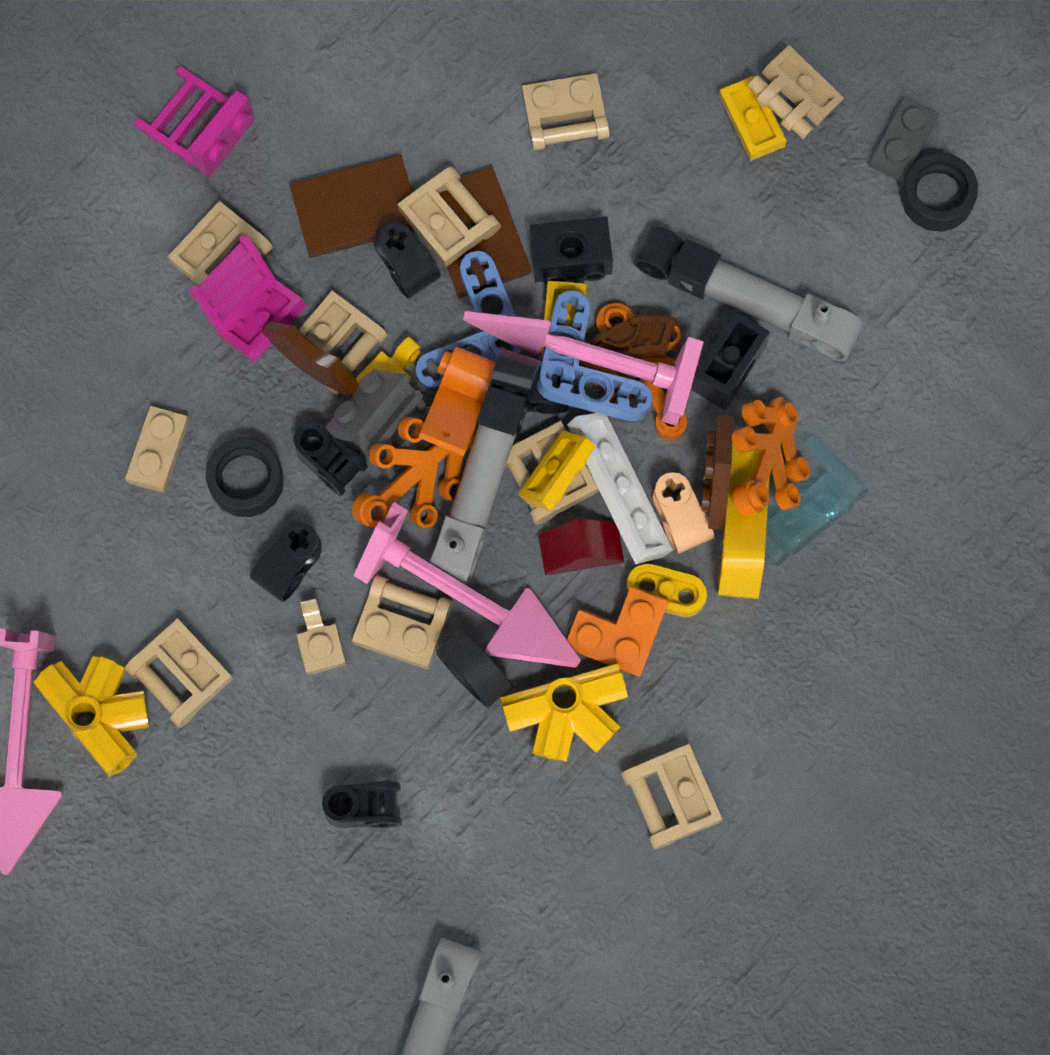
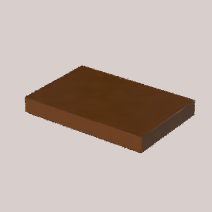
M402 155L289 184L309 259L371 243L376 231L380 227L393 222L402 223L411 232L415 231L398 210L397 205L412 194ZM387 232V234L389 235V238L399 235L398 233H397V234H394V235H390V234Z
M493 167L460 177L459 181L489 216L494 215L501 224V227L493 236L486 240L483 239L447 266L458 299L467 296L459 270L462 259L470 252L481 251L488 254L495 263L502 283L532 274L531 266ZM448 190L442 191L439 194L469 230L476 225ZM476 260L471 262V269L467 271L469 276L476 275L480 284L479 289H473L474 293L496 286L493 281L486 286L483 273L488 267L486 264L479 265Z

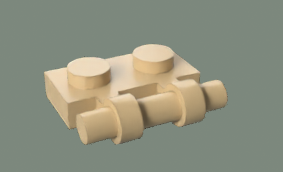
M790 45L762 71V74L771 81L769 85L759 75L747 85L758 96L756 101L763 107L768 106L783 120L781 125L789 132L793 130L802 139L814 129L803 119L805 116L817 126L844 99ZM782 92L797 107L793 109L779 93Z

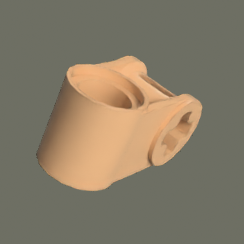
M674 472L661 476L656 483L652 499L663 523L666 536L675 553L680 554L713 539V529H708V517L705 512H701V506L686 477ZM669 486L672 491H680L677 501L674 502L672 497H663L666 487Z

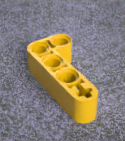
M733 443L718 595L759 599L765 559L768 505L761 512L743 516L735 507L733 489L738 484L751 481L761 451L752 450L741 454L736 451ZM768 479L767 484H766V487H767L768 491H769V479Z

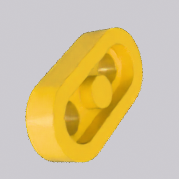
M653 564L639 565L628 576L627 592H629L631 586L639 588L641 583L648 581L655 587L651 593L669 599L670 601L665 613L680 617H692L697 615L705 606L707 590L704 583L696 576ZM682 592H689L694 599L691 603L685 604L679 600L678 596Z

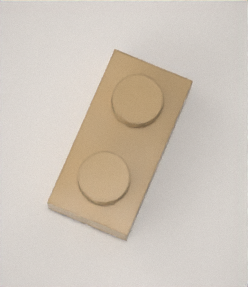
M153 406L149 407L125 477L127 483L161 493L166 492L190 422L188 416Z

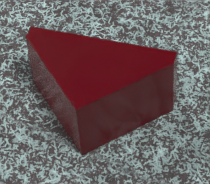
M576 519L538 536L545 576L624 563L619 530L615 522Z

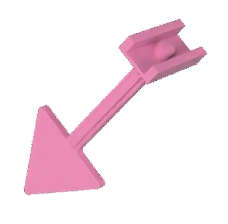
M465 311L463 316L464 321L532 356L538 357L541 348L548 347L562 355L652 381V385L667 389L661 421L677 426L679 418L684 415L704 342L688 337L676 358L674 366L661 362L657 365L568 337L549 335L548 331L551 322L548 320Z
M395 502L392 504L384 522H379L375 527L353 575L354 577L368 584L385 561L397 568L402 566L499 626L498 631L485 649L487 655L574 668L578 666L580 658L531 589L526 588L512 610L509 611L410 551L411 547L396 539L408 510Z
M0 628V646L13 649L12 668H15L5 785L0 787V870L2 874L9 875L63 797V793L61 791L26 789L23 787L33 670L37 668L38 653L55 651L56 636L41 631L31 630L30 634H22Z

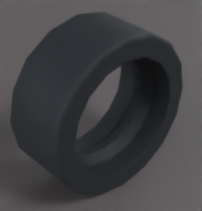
M934 153L923 156L912 164L902 186L901 201L905 213L916 225L926 230L943 232L954 229L967 220L977 199L978 182L974 171L964 160L953 154ZM938 173L955 179L962 188V200L959 205L953 210L946 212L934 211L924 206L917 196V185L924 176Z
M239 437L226 441L213 452L207 463L205 478L212 498L222 510L234 516L253 517L265 513L276 504L283 491L284 475L277 455L267 444L255 438ZM244 455L260 459L268 471V483L264 490L256 497L246 500L230 496L223 488L221 481L225 466L233 459Z
M456 631L436 650L437 656L448 670L485 707L489 708L511 688L510 681L500 668L463 631Z

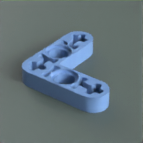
M474 251L465 255L461 261L459 273L473 311L483 313L480 307L481 301L487 296H496L503 304V310L499 315L516 317L492 258L481 251ZM475 260L479 265L486 264L488 267L483 273L486 286L492 281L496 285V287L485 288L477 295L474 294L473 289L480 288L479 281L476 275L469 276L467 274V271L471 269V262ZM481 330L482 332L421 356L415 369L416 379L420 385L427 389H438L444 375L439 374L440 379L433 381L431 376L424 377L422 372L427 370L428 361H433L435 366H439L445 350L453 353L455 346L460 348L466 346L475 347L479 350L482 357L494 362L497 361L501 350L505 348L498 349L496 343L500 339ZM512 346V352L518 354L522 352V350Z
M569 290L558 296L550 318L549 335L564 336L584 342L590 314V303L582 293ZM568 304L574 305L576 312L571 327L564 326L568 313L566 309ZM544 347L541 368L537 379V389L545 399L627 421H637L646 415L652 403V393L644 383L579 366V359L556 353L550 348ZM553 374L560 376L561 384L559 388L552 387V380L550 379ZM574 379H579L580 381L575 393H571ZM591 382L597 383L603 387L605 396L599 400L591 399L586 395L584 386ZM614 389H617L618 392L615 396L617 399L614 404L610 403L609 401ZM630 394L637 396L636 401L638 405L636 408L629 406L630 402L627 398Z

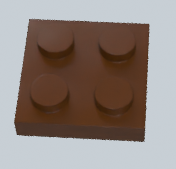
M717 415L716 431H708L701 512H709L708 529L724 530L732 466L733 417Z

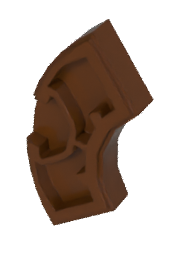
M664 315L631 317L627 321L619 323L608 330L605 329L590 344L637 359L646 357L665 358L677 318ZM579 361V366L617 376L621 373L586 361Z
M270 321L262 330L268 340L287 359L321 384L348 396H352L359 387L358 382L340 358L330 355L315 346L296 326Z

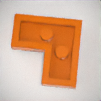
M631 586L617 622L580 608L567 641L576 653L610 666L618 663L620 670L641 677L670 600Z

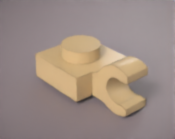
M316 598L300 602L308 631L296 634L306 674L311 675L345 666L346 661L336 624L324 627Z

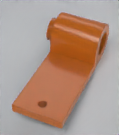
M455 346L453 353L445 350L437 373L444 376L418 438L437 445L441 450L447 449L464 456L475 429L487 389L490 386L496 362Z

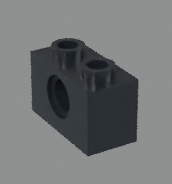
M608 217L529 225L535 282H543L547 285L548 281L566 282L567 279L573 278L597 281L603 279L606 275L612 274L613 257ZM568 248H575L581 252V255L570 259L563 256L562 252Z
M735 312L695 372L692 391L726 410L766 349L770 331L740 313Z

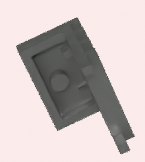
M373 369L372 372L366 374L360 380L359 387L352 396L336 409L334 417L325 428L336 439L358 443L369 456L371 447L378 442L386 443L398 429L400 421L407 417L414 408L418 410L414 418L425 422L431 407H428L422 400L424 396L421 392L414 390L408 383L410 379L406 374ZM414 423L408 429L409 436L415 432L416 427ZM398 436L391 446L408 449L413 442ZM421 440L415 449L428 450L434 444ZM387 452L379 455L380 462L386 458ZM401 465L396 472L392 467L388 469L378 468L391 483L409 465ZM409 489L403 495V497H407L411 493V490Z

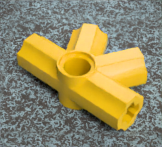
M92 656L81 683L77 681L62 661L51 664L40 672V675L33 684L69 727L72 736L82 743L108 777L119 774L137 757L135 750L120 732L149 728L144 691L116 695L126 670L114 661L104 657ZM92 712L96 716L91 724L87 726L75 724L76 717L79 714Z
M617 663L573 677L559 678L552 683L500 697L509 732L539 724L532 754L567 762L574 733L597 753L621 728L599 706L626 699L628 695L622 672ZM560 687L569 688L575 695V703L569 708H559L552 700L553 692Z

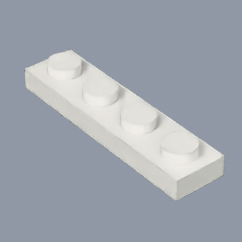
M592 413L575 417L567 424L571 433L587 437L596 446L588 457L586 464L635 564L665 557L673 549L607 415Z

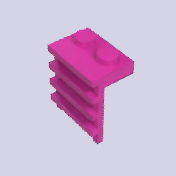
M179 66L176 74L186 80V82L151 125L137 118L134 126L147 134L149 139L152 141L156 140L165 146L167 151L170 153L174 152L189 166L193 165L202 171L204 176L209 178L255 119L248 97L236 90L228 98L182 66ZM197 88L204 92L169 138L161 133ZM215 100L219 102L222 107L187 150L181 147L180 143Z
M243 234L239 238L240 243L198 287L194 285L189 291L191 298L199 304L198 308L208 317L207 321L217 330L215 333L254 363L272 344L262 332L270 321L290 325L307 306L301 297L274 278L251 239Z

